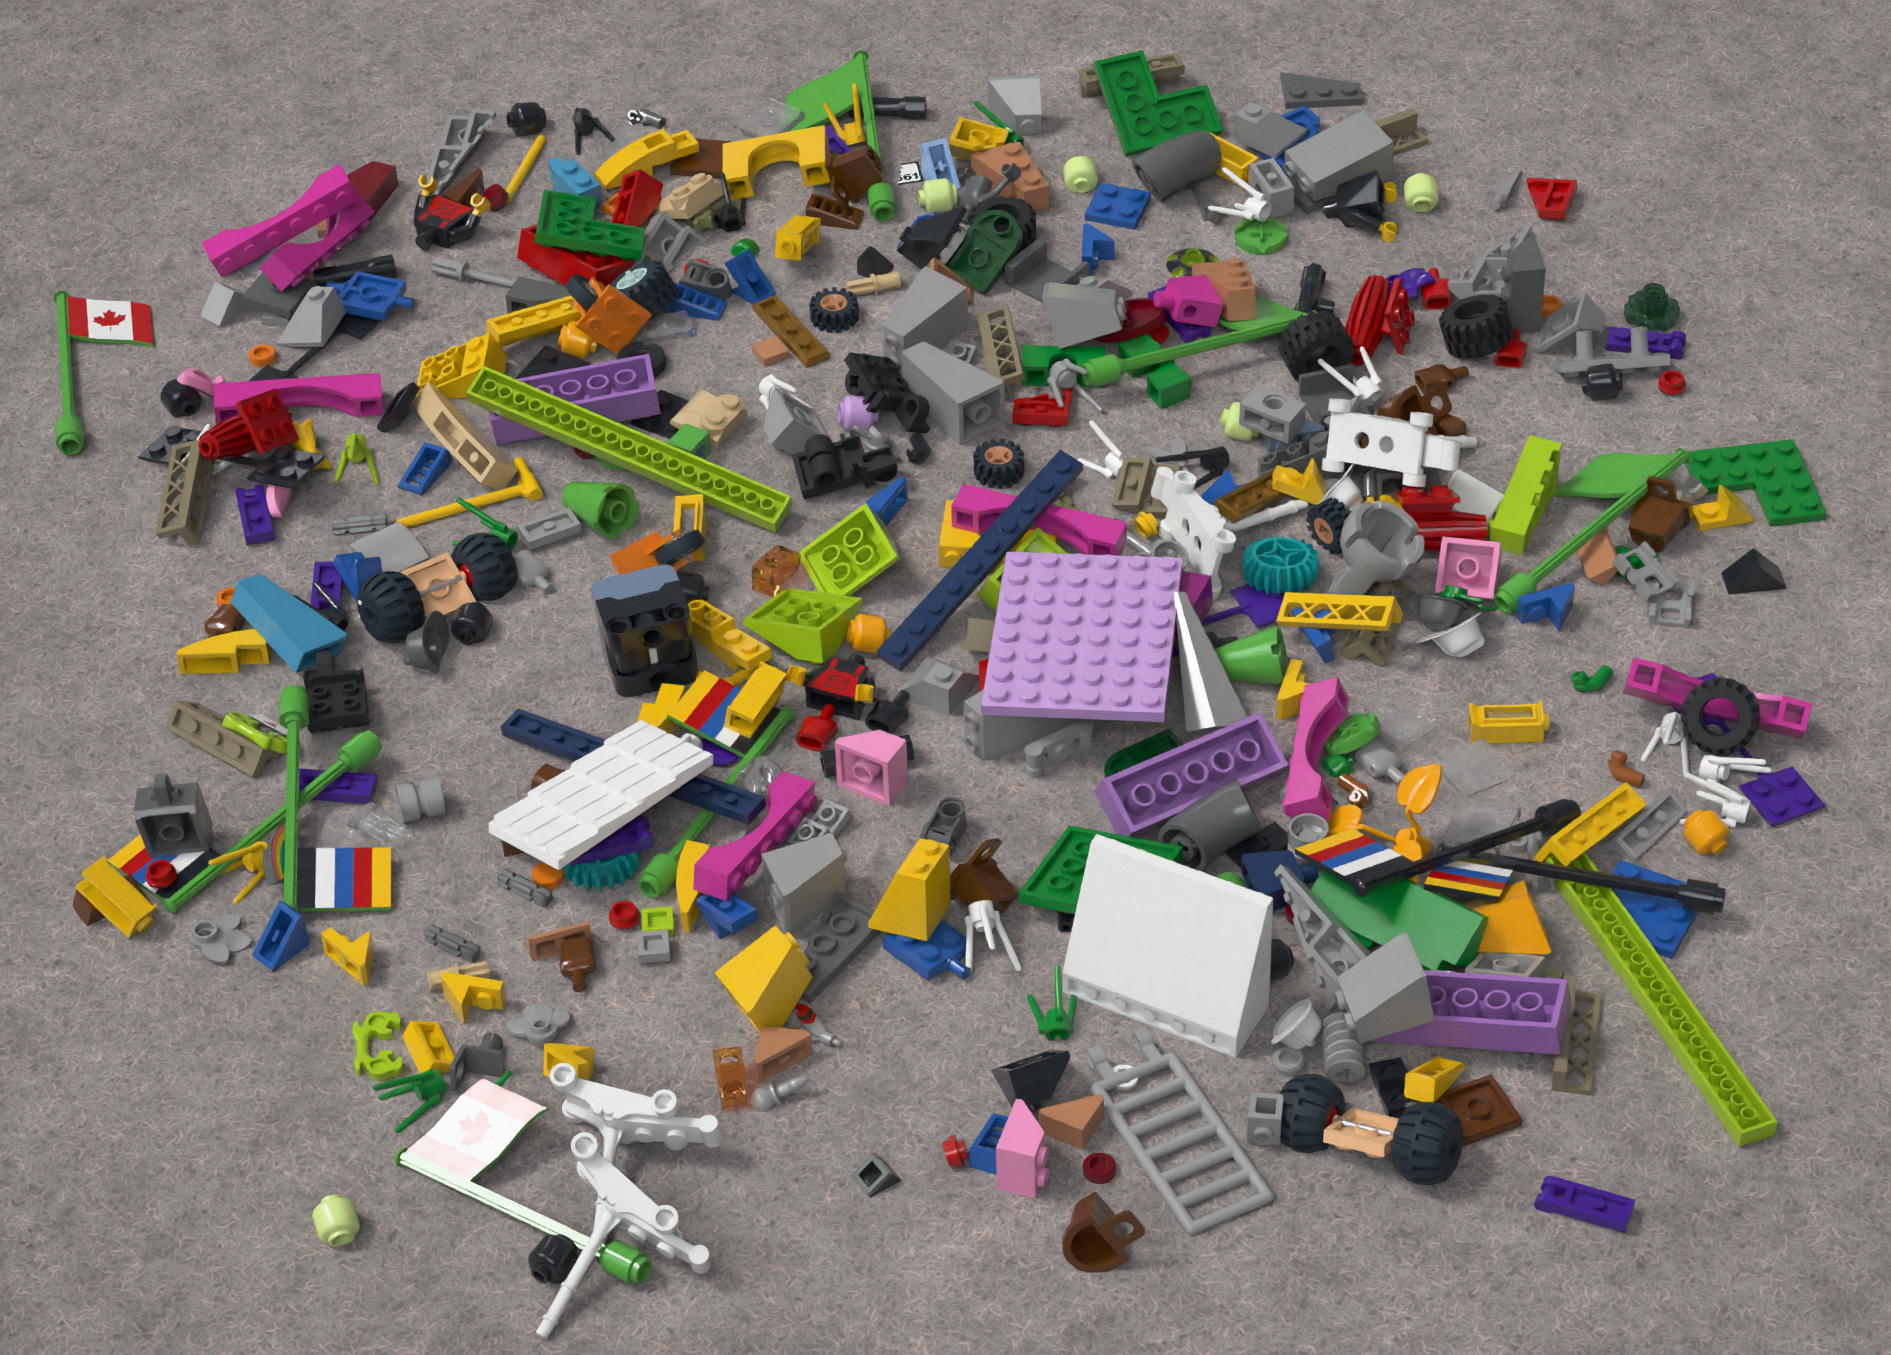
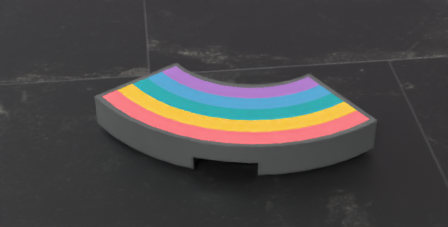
M286 821L272 829L267 836L268 845L267 849L263 852V863L269 886L284 883ZM298 834V848H303L304 846Z

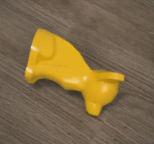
M306 419L301 424H297V421L292 422L299 440L292 442L291 445L295 446L297 450L322 454L316 448L313 421ZM325 458L313 470L319 468L331 469L332 465Z

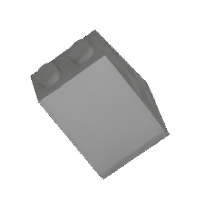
M1051 282L1044 285L1042 300L1059 349L1122 330L1123 320H1126L1125 313L1127 308L1123 297L1118 298L1116 290Z
M832 833L761 854L765 897L784 934L787 932L791 935L795 934L828 909L832 904V898L836 891L845 895V883L849 882L844 862L847 861V854L842 843L838 844Z
M1407 932L1399 934L1337 977L1339 991L1334 992L1340 1011L1346 1010L1347 1013L1343 1015L1349 1033L1355 1031L1360 1044L1435 1021L1426 975Z

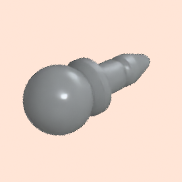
M806 1076L791 1079L790 1082L787 1081L778 1085V1087L771 1083L768 1088H757L751 1094L750 1104L757 1111H768L775 1104H783L781 1097H786L792 1094L793 1091L800 1090L809 1079Z

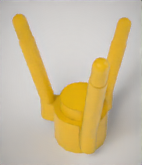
M856 83L852 85L855 122L844 124L845 130L841 129L827 103L823 104L837 135L842 140L845 139L846 145L866 141L861 123L859 93Z
M258 841L249 847L225 854L208 862L210 866H214L243 856L220 875L242 865H245L250 872L259 871L233 900L234 904H238L266 875L263 852L267 849L268 844L264 841Z

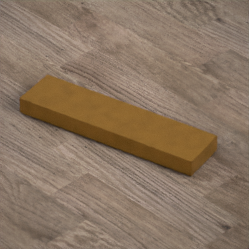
M776 295L752 304L753 311L806 368L830 359V352Z
M1272 470L1216 499L1213 506L1217 507L1220 514L1235 524L1288 495L1272 489L1274 472Z

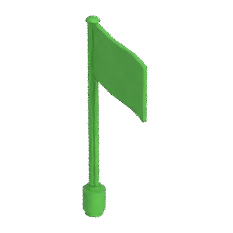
M857 51L854 54V59L835 71L801 86L786 96L790 131L817 127L831 121L823 107L824 103L829 105L835 118L854 108L852 85L856 83L859 103H862L867 142L881 159L867 63L869 55L866 51ZM884 180L881 183L872 185L867 192L870 213L877 221H888L894 216L896 211L893 188L885 183Z
M1256 297V320L1228 321L1220 315L1218 323L1227 328L1237 330L1235 332L1122 360L1117 358L1115 354L1090 359L1081 366L1088 371V374H1082V377L1087 386L1093 385L1097 387L1121 380V375L1125 371L1282 333L1284 329L1289 328L1288 324L1291 321L1295 322L1298 316L1302 314L1306 316L1308 314L1289 309L1268 299Z
M1678 448L1676 453L1602 454L1556 490L1553 495L1557 497L1581 496L1620 499L1529 574L1518 572L1500 586L1493 596L1494 603L1498 606V609L1505 614L1516 612L1519 596L1537 592V583L1648 493L1646 481L1649 476L1665 479L1684 462L1688 463L1690 461L1689 452L1684 448Z

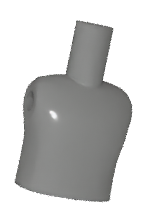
M527 549L513 555L516 562L515 565L517 566V581L521 587L528 588L536 585L545 595L553 591V586L546 580L550 575V570L542 560Z
M1378 740L1363 745L1355 754V760L1372 777L1378 778L1387 775L1399 786L1405 776L1399 770L1402 763L1400 756L1386 748Z

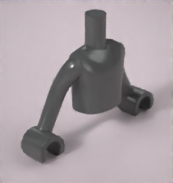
M1003 164L1001 173L1004 177L993 190H991L993 182L984 176L976 175L975 171L970 167H967L966 170L964 168L957 170V177L965 183V188L958 204L968 209L961 220L962 223H969L970 212H972L974 206H978L979 202L987 201L991 197L996 198L1010 181H1016L1021 176V170L1016 164Z

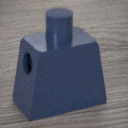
M1290 850L1242 854L1241 875L1247 889L1272 897L1273 911L1284 908L1288 904L1283 896L1285 891L1282 883L1274 873L1280 864L1288 867L1304 884L1316 882L1319 877L1317 866L1312 863L1299 866L1293 852Z

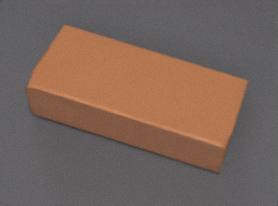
M1605 527L1577 551L1587 578L1601 585L1607 584L1618 571L1612 564L1617 553Z
M589 921L527 937L526 947L531 960L535 961L561 954V944L567 940L576 938L591 939Z

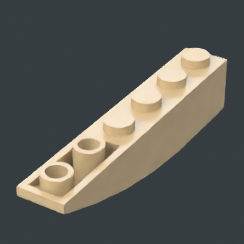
M427 382L413 403L425 424L446 449L481 484L496 490L505 489L518 469L432 383Z

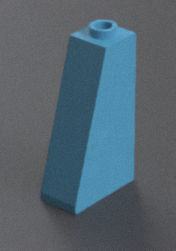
M262 574L243 578L235 586V592L231 600L232 605L295 673L317 665L316 652L331 650L333 658L341 654L348 635Z

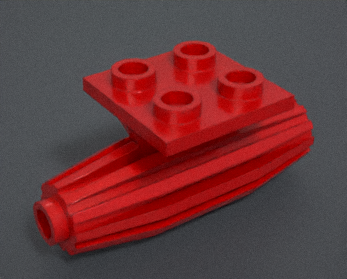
M1376 274L1368 276L1356 294L1345 326L1355 349V353L1352 355V364L1362 365L1365 363L1360 347H1364L1369 358H1371L1381 342L1383 334L1392 337L1397 354L1403 355L1406 344L1410 342V329L1415 324V314L1413 310L1409 309L1408 291L1403 289L1400 278H1395L1391 290V283L1388 282L1387 278H1384L1382 275L1377 276Z
M274 388L237 402L236 405L240 414L219 422L199 437L198 446L205 458L216 460L239 457L254 450H258L259 454H263L297 441L299 436L292 424L291 413L284 407L277 389Z
M1432 485L1431 490H1420V487L1403 486L1402 491H1395V498L1399 501L1402 509L1418 525L1416 535L1423 536L1425 542L1423 552L1440 551L1442 537L1487 541V521L1485 515L1452 511L1454 504L1460 503V496L1452 489H1448V485Z

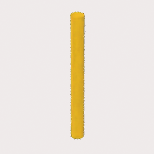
M544 135L537 136L506 188L508 192L507 203L512 201L547 141Z

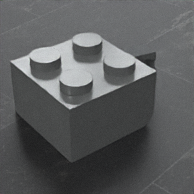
M167 773L155 774L153 787L137 789L134 816L149 857L210 850L213 823L198 782L172 785Z

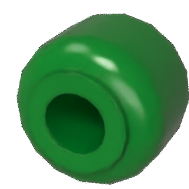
M744 238L733 245L731 255L736 256L749 248L755 258L759 252V247L752 239Z
M1330 754L1323 759L1322 767L1329 776L1339 778L1343 773L1351 774L1353 772L1352 765L1355 763L1349 754L1346 756L1344 754Z

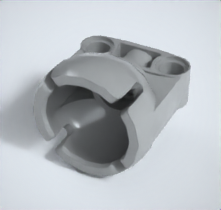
M1369 501L1358 505L1344 521L1340 537L1344 558L1327 594L1363 595L1374 582L1390 583L1408 576L1421 561L1425 544L1423 536L1416 535L1418 525L1415 520L1402 508L1386 501H1375L1374 503Z

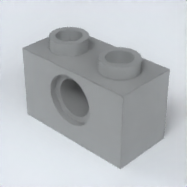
M1270 158L1249 164L1248 185L1256 191L1265 194L1264 200L1271 203L1272 208L1269 217L1276 218L1294 213L1295 188L1275 159Z
M1256 385L1240 403L1239 425L1289 444L1305 425L1306 403Z

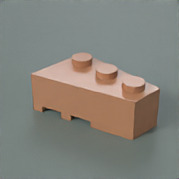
M1020 142L1008 143L971 154V169L975 171L976 175L984 176L993 182L991 190L1004 177L1001 173L1003 164L1011 165L1014 163L1020 168L1021 176L1016 181H1010L999 195L1022 199L1025 203L1030 204L1035 212L1049 209V185Z
M1229 258L1223 262L1192 263V276L1206 275L1224 303L1220 314L1228 321L1256 320L1255 286L1246 260Z

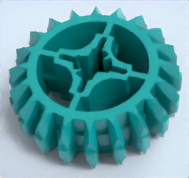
M1272 535L1269 539L1260 538L1259 542L1254 541L1251 543V546L1246 547L1241 560V568L1244 580L1248 581L1249 586H1255L1256 591L1265 590L1267 594L1273 592L1279 596L1280 593L1294 591L1301 593L1302 589H1310L1311 584L1316 583L1318 572H1320L1318 551L1313 549L1312 544H1306L1305 540H1296L1294 536L1285 538L1283 535L1281 537H1274Z
M638 851L570 866V863H568L561 869H563L567 882L573 881L576 888L584 885L586 891H588L592 886H596L598 892H600L602 886H608L612 891L614 883L617 882V884L624 886L625 879L633 880L634 872L639 871L642 852Z

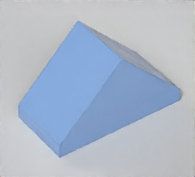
M943 138L921 144V173L926 180L947 178L951 184H955L956 189H959L961 187L947 139Z

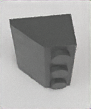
M1535 235L1528 236L1507 256V266L1502 268L1505 288H1501V298L1506 302L1513 329H1518L1521 333L1540 332L1546 268Z

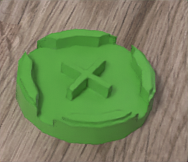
M1268 217L1264 222L1255 219L1242 221L1236 227L1234 236L1239 248L1245 252L1257 255L1273 254L1281 250L1286 245L1288 238L1285 225L1271 217Z
M1363 713L1349 716L1336 728L1324 747L1332 755L1345 754L1356 750L1376 737L1381 730V724L1374 713H1369L1368 717H1365Z

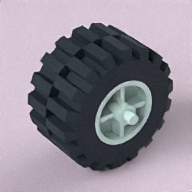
M658 260L637 264L621 273L610 284L651 312L652 316L648 321L662 314L675 301L679 291L662 262Z

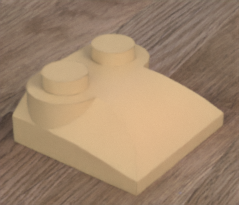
M705 173L696 174L691 177V181L675 188L672 193L663 198L658 204L654 216L664 212L672 219H689L724 195L721 184L714 183L711 175H705Z
M700 389L670 420V424L680 429L687 423L708 431L710 446L717 449L747 418L748 410L743 408L742 399L734 394L719 396Z

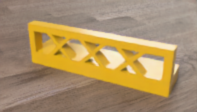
M570 295L486 320V334L491 333L499 345L504 347L561 330L563 324L568 325L572 320L579 321L582 316L572 304L574 298Z
M1285 592L1276 622L1279 626L1389 631L1391 623H1401L1403 612L1396 598L1391 596ZM1294 608H1303L1304 610L1296 617L1291 612ZM1321 609L1331 610V613L1323 618H1315L1313 614Z
M1625 782L1552 836L1534 857L1537 861L1543 862L1546 860V857L1554 854L1564 866H1569L1641 812L1647 804Z

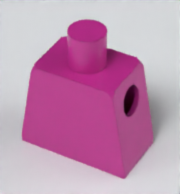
M1206 275L1171 277L1167 282L1165 291H1156L1153 298L1155 307H1165L1174 321L1210 327L1217 326L1224 303Z

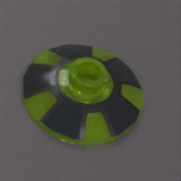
M1185 248L1174 252L1168 257L1166 268L1173 277L1192 276V263L1219 262V260L1208 250Z

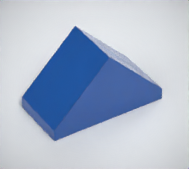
M279 901L252 956L270 970L275 971L309 946L304 916L284 901Z

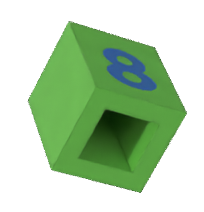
M687 423L667 442L669 445L702 459H706L711 453L709 432Z

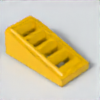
M1440 1056L1434 1057L1406 1073L1405 1097L1421 1102H1435L1465 1071L1466 1064Z

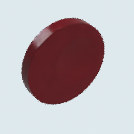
M1153 298L1126 300V320H1123L1122 330L1093 339L1100 342H1119L1148 334L1165 322L1167 318L1165 307H1155Z

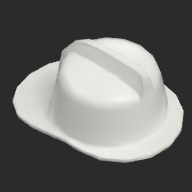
M1355 464L1351 465L1343 478L1326 493L1321 502L1331 497L1332 499L1336 498L1339 503L1342 501L1345 504V510L1349 508L1351 512L1358 505L1362 504L1361 491L1350 478Z
M1481 612L1457 626L1416 641V643L1432 639L1445 654L1454 657L1466 656L1485 643L1476 617Z
M1303 999L1297 1002L1283 1014L1273 1030L1272 1044L1280 1041L1286 1046L1298 1050L1305 1046L1313 1047L1315 1045V1037L1321 1029L1322 1022L1313 1009L1310 999Z

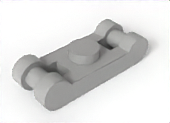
M1079 720L1028 744L1025 747V759L1027 760L1025 762L1026 775L1029 777H1039L1042 775L1043 769L1053 764L1064 761L1077 753H1090L1093 750V738L1091 737L1093 735V723L1089 720Z

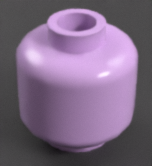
M847 395L843 402L838 403L837 421L838 424H842L846 431H855L853 428L855 424L869 429L873 422H878L879 410L876 413L867 412L866 408L869 404L863 405L862 401L866 396Z

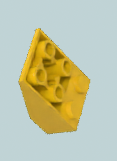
M488 333L481 337H474L469 342L460 346H453L446 352L436 356H429L421 363L417 383L420 390L415 398L418 397L427 382L432 383L446 398H467L466 392L483 366L505 374L508 355L491 333Z

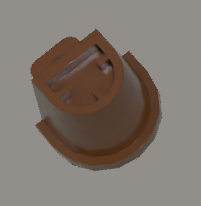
M869 145L841 155L832 153L826 157L825 169L832 176L831 192L843 208L849 206V200L852 203H859V198L867 193L872 185L881 183L884 180V167L881 159Z
M1414 385L1401 394H1397L1385 401L1380 406L1377 416L1397 418L1410 422L1411 412L1433 414L1432 427H1428L1426 433L1438 436L1439 434L1434 426V422L1452 410V404L1443 387H1436L1421 397L1417 386ZM1436 395L1443 402L1442 408L1438 412L1434 411L1431 407V400Z
M1649 476L1646 481L1648 493L1637 501L1628 528L1632 540L1638 546L1646 541L1653 550L1661 552L1679 529L1689 525L1692 520L1693 510L1691 503L1678 500L1673 482ZM1655 485L1663 486L1669 493L1659 491Z
M999 838L984 841L967 863L959 864L950 875L951 900H958L967 908L974 902L990 900L993 902L994 911H999V915H1001L1016 899L1018 892L996 866L998 863L991 858L1002 844Z
M1095 1191L1075 1204L1070 1225L1067 1226L1062 1236L1063 1254L1068 1263L1077 1270L1087 1273L1107 1272L1129 1261V1255L1126 1253L1125 1246L1144 1236L1145 1227L1129 1210L1122 1211L1116 1215ZM1121 1222L1133 1225V1232L1123 1235Z

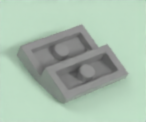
M400 522L349 545L352 553L362 552L365 558L380 557L382 572H401L430 558L417 539Z

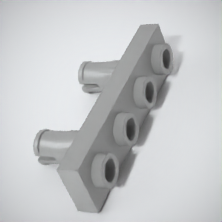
M1631 327V352L1627 355H1593L1592 330L1576 331L1577 356H1574V358L1555 359V370L1563 373L1564 377L1580 376V371H1586L1590 366L1612 363L1616 369L1620 368L1621 373H1634L1635 368L1646 367L1647 372L1662 371V366H1671L1670 354L1666 352L1651 353L1648 351L1647 327Z

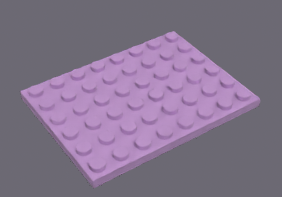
M1006 552L981 703V714L1164 722L1176 626L1174 592H1180L1182 558L1168 556L1145 557L1139 555L1116 556L1110 554Z

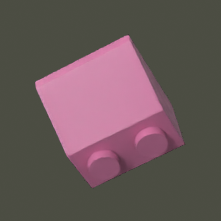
M1442 537L1435 594H1440L1441 591H1444L1445 585H1451L1467 589V596L1494 600L1493 596L1499 581L1502 559L1501 542Z
M876 730L838 738L835 741L837 785L890 806L908 784L906 740L882 730Z
M1016 1099L996 1146L997 1189L1035 1198L1039 1187L1045 1188L1048 1182L1049 1168H1045L1049 1155V1147L1045 1146V1133L1023 1100Z

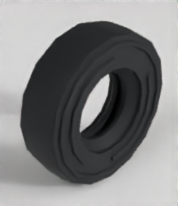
M632 342L625 345L617 355L618 360L649 354L652 360L651 366L654 378L658 377L666 366L664 350L653 342Z

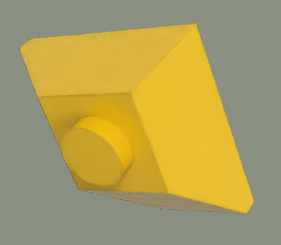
M959 117L949 141L951 156L961 161H971L972 153L1003 146L1008 137L1009 130Z

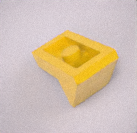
M1314 458L1310 460L1304 474L1299 473L1293 468H1285L1279 465L1276 466L1273 472L1272 489L1315 505L1319 504L1327 493L1326 484Z
M1719 485L1717 501L1692 505V520L1698 531L1753 522L1754 520L1745 502L1722 485Z
M1290 660L1277 697L1276 719L1282 720L1300 713V699L1303 698L1304 686L1310 684L1306 683L1307 674L1302 673L1303 661Z
M331 927L322 932L324 953L361 985L365 986L369 982L374 954L371 932L365 933L352 943L347 936L340 935Z
M442 972L441 979L444 996L463 1024H465L472 1005L484 1010H503L507 1001L504 981Z
M546 1043L544 1044L543 1074L550 1078V1071L555 1065L568 1063L574 1067L578 1078L589 1081L591 1076L594 1075V1049L590 1046Z

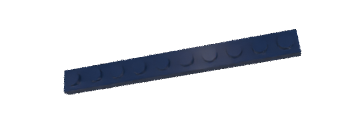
M1060 449L877 650L878 657L901 672L1006 556V552L1011 551L1084 470L1083 464Z
M519 708L500 726L503 736L574 762L602 747L605 739ZM698 774L668 795L748 825L766 807L764 796L702 774Z

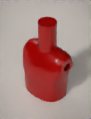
M1431 268L1428 272L1434 276L1435 282L1420 287L1424 307L1426 310L1447 309L1452 303L1451 291L1448 289L1447 284L1449 279L1440 278L1439 270Z
M1513 329L1512 340L1496 352L1494 363L1497 366L1519 369L1523 366L1528 344L1520 341L1521 332L1518 329Z
M825 705L819 716H807L804 718L802 727L796 735V742L799 746L813 751H823L830 739L836 735L838 728L837 723L831 720L835 713V708L832 705Z

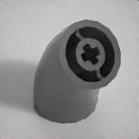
M1198 130L1175 136L1150 148L1134 158L1132 166L1147 191L1151 192V195L1157 201H1162L1169 195L1192 183L1211 178L1220 167L1222 155L1216 138L1207 131Z
M1236 778L1195 801L1168 821L1158 833V842L1183 846L1184 857L1179 864L1203 871L1209 864L1231 848L1262 832V828L1240 782Z

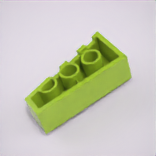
M1532 435L1528 436L1504 497L1498 504L1495 519H1491L1487 527V536H1490V541L1501 542L1503 551L1523 556L1558 486L1562 443Z

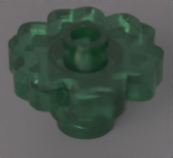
M1649 283L1644 286L1642 291H1637L1628 297V303L1624 305L1623 315L1626 322L1635 324V327H1647V331L1655 332L1657 329L1665 332L1676 326V320L1680 316V306L1676 299L1669 298L1662 285Z

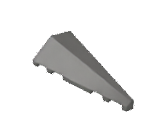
M471 109L470 116H447L440 145L435 147L426 185L429 184L433 176L438 187L436 191L430 193L429 197L439 194L494 120L496 110Z
M661 212L652 217L645 230L641 260L635 259L633 266L647 261L658 260L662 262L667 272L674 268L673 264L680 258L686 259L691 255L690 251L697 245L703 246L707 240L697 234L689 225L682 228L666 213Z
M1522 225L1519 234L1516 236L1510 234L1506 237V243L1503 246L1496 245L1475 261L1474 268L1470 271L1462 270L1458 280L1448 281V289L1459 299L1481 294H1492L1501 297V288H1505L1502 268L1507 266V256L1528 236L1532 235V225Z
M1174 592L1186 732L1192 736L1208 734L1248 718L1210 639L1201 625L1198 615L1188 599L1187 593Z
M1280 864L1274 872L1275 876L1280 879L1285 894L1283 896L1285 902L1291 906L1294 914L1292 920L1307 959L1313 963L1318 976L1315 978L1317 985L1323 989L1327 1000L1325 1003L1326 1008L1329 1011L1339 1008L1334 992L1339 991L1337 977L1372 953L1288 867Z

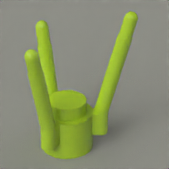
M352 433L346 438L345 450L341 453V460L334 483L340 482L347 460L357 463L365 458L374 484H380L372 458V450L367 448V440L363 435Z

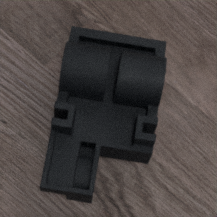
M849 352L844 359L850 369L845 378L847 392L850 395L866 396L862 402L863 405L869 404L866 408L867 412L876 413L878 410L893 411L906 431L928 433L930 427L925 419L930 410L929 402L922 395L917 396L911 392L907 381L902 378L897 370L895 362L886 356L880 357L865 353Z
M853 430L849 431L850 437L845 438L844 433L840 434L841 441L832 443L828 436L823 434L811 436L805 442V451L792 455L804 500L858 484L857 478L860 477L863 478L866 488L875 485V480L879 482L890 481L896 476L898 468L892 446L889 445L865 453L860 436H855Z
M331 650L316 652L318 669L305 671V674H303L305 689L310 697L308 731L317 732L337 729L336 727L340 726L348 728L369 725L363 668H360V670L352 669L335 672Z

